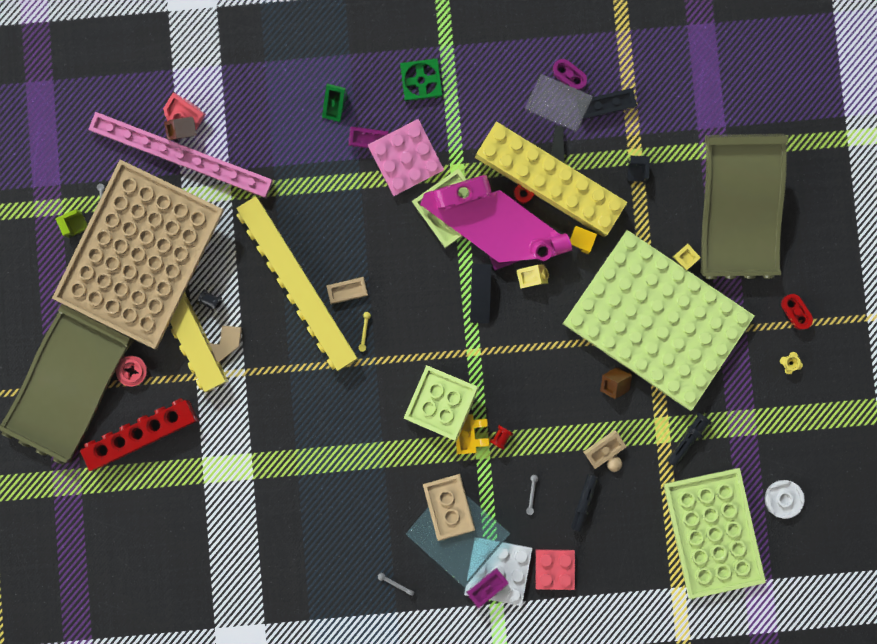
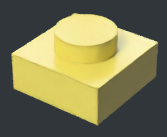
M686 244L673 256L676 262L685 270H688L701 258L689 244Z

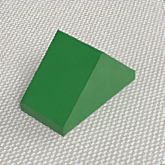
M331 84L326 85L322 118L337 122L341 121L348 95L346 88Z

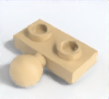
M614 430L585 450L584 454L595 469L607 461L608 469L617 472L622 468V461L615 455L625 449L626 445Z

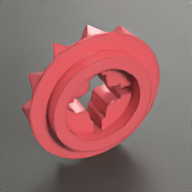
M127 356L121 359L116 369V376L123 385L137 386L147 376V366L137 356ZM134 365V370L139 372V374H132V377H130V373L124 369L132 368Z

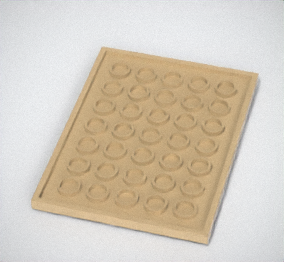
M119 160L52 299L151 348L157 349L219 223L224 209L129 163Z

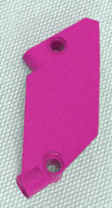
M487 175L426 192L420 203L421 206L499 263L530 259L545 261L550 257L572 251L571 241L566 233L559 234L502 191L492 192ZM462 187H466L468 191L465 197H459L458 191ZM541 246H545V254L539 256L538 249Z

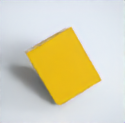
M575 226L570 238L571 245L582 249L581 252L589 254L597 234Z

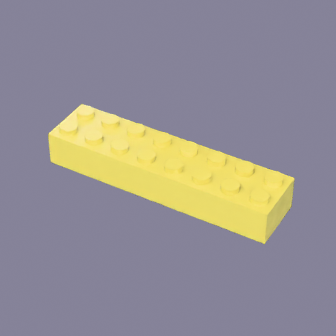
M497 121L475 156L477 160L516 184H520L523 188L533 192L534 195L603 237L609 234L627 204L625 200Z

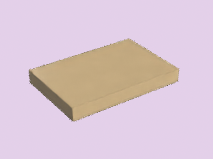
M460 474L423 484L438 541L476 531Z

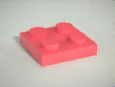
M536 549L535 589L575 590V550Z

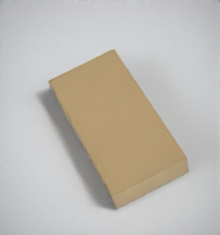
M364 277L327 285L331 305L368 296Z

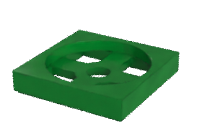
M437 58L400 63L405 102L442 97ZM428 65L432 67L436 75L427 76L424 74L423 66ZM411 67H416L415 77L406 78L407 71ZM419 77H423L425 79V82L423 84L418 83L417 80ZM430 83H437L435 89L427 94L426 86ZM415 85L419 89V95L410 92L407 86Z

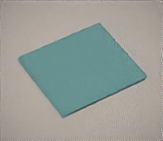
M467 495L476 531L438 541L428 507L406 533L413 542L464 587H466L510 534Z

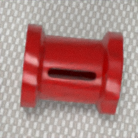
M499 425V430L489 442L505 450V444L510 436L514 434Z

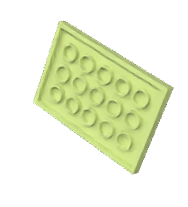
M740 468L663 484L689 599L766 583Z

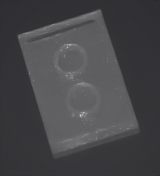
M541 74L525 109L577 132L593 96Z

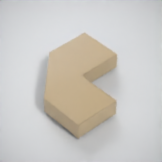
M222 325L220 344L207 343L212 348L211 352L215 361L220 363L240 347L241 327Z

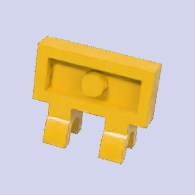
M468 414L456 441L457 454L477 453L476 447L490 445L489 438L475 439V428L488 427L487 419L474 420L473 414Z

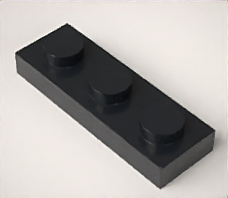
M633 88L577 100L581 120L637 107Z

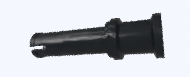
M697 413L695 421L691 426L687 427L688 432L666 461L677 467L696 439L703 436V431L712 422L702 414Z

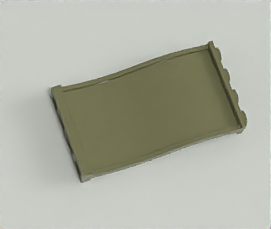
M785 134L705 135L706 183L700 273L706 276L707 279H717V276H725L727 279L744 276V278L753 279L756 276L762 275L764 278H775V275H781L780 233L785 194L786 144H788V136Z
M61 304L58 309L59 312L35 355L14 403L0 425V430L3 436L10 439L14 437L19 440V444L26 447L32 446L36 448L37 453L44 456L48 454L54 457L53 461L63 465L64 463L72 462V457L94 418L114 372L134 339Z

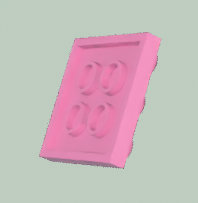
M419 119L367 145L393 196L444 171Z

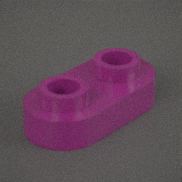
M559 59L554 63L552 71L557 79L574 91H580L585 87L587 76L584 72L566 59ZM564 68L565 72L560 73L558 69ZM579 79L580 84H575L573 80Z

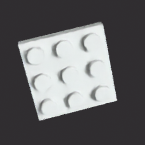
M475 537L464 595L468 596L466 591L497 567L509 584L489 600L522 606L532 548Z

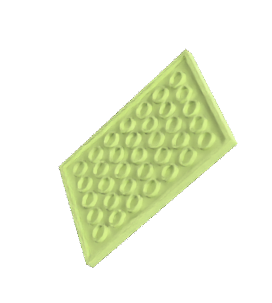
M626 230L563 322V325L692 411L754 318V315Z

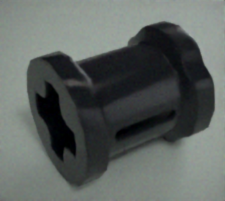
M203 289L198 297L197 304H202L210 308L212 312H215L221 303L222 297H216L208 293V290Z

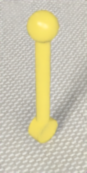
M369 312L363 314V334L361 344L359 345V350L362 352L366 350L368 319L371 317Z

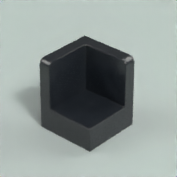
M631 155L628 158V182L646 183L649 180L650 156Z

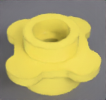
M791 352L787 357L780 358V363L783 364L786 374H792L793 371L800 370L803 366L798 358V354L795 352Z

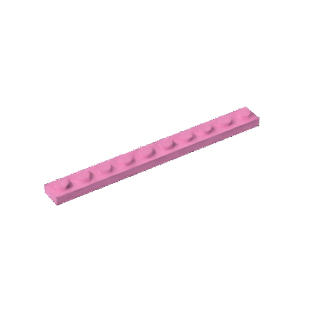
M95 112L89 130L264 198L267 197L273 182L272 179L173 141H168L165 138Z

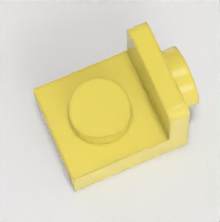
M535 265L517 270L521 289L548 283L549 273L544 265Z

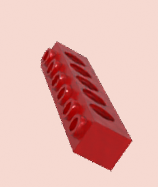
M180 398L172 402L173 406L167 409L164 406L155 410V415L150 417L148 415L142 416L137 419L138 423L132 426L128 423L119 428L120 431L115 434L109 432L103 435L102 440L98 442L93 440L84 444L85 448L81 449L80 452L88 470L95 471L199 421L190 401H183ZM173 411L178 415L176 422L170 420V414ZM155 420L160 422V428L157 431L152 427ZM138 428L143 432V436L140 439L135 436V431ZM119 437H123L125 439V445L123 447H120L118 445ZM103 445L108 449L105 456L100 452V448Z

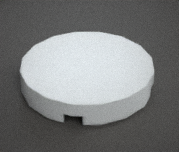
M778 480L772 483L766 490L764 497L765 505L769 512L783 519L793 518L798 515L805 502L804 493L801 488L788 480Z

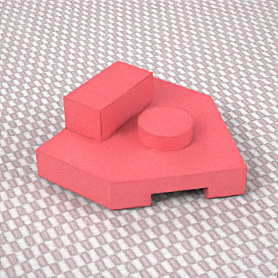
M176 93L171 95L163 108L167 121L193 117L196 130L206 115L199 107Z

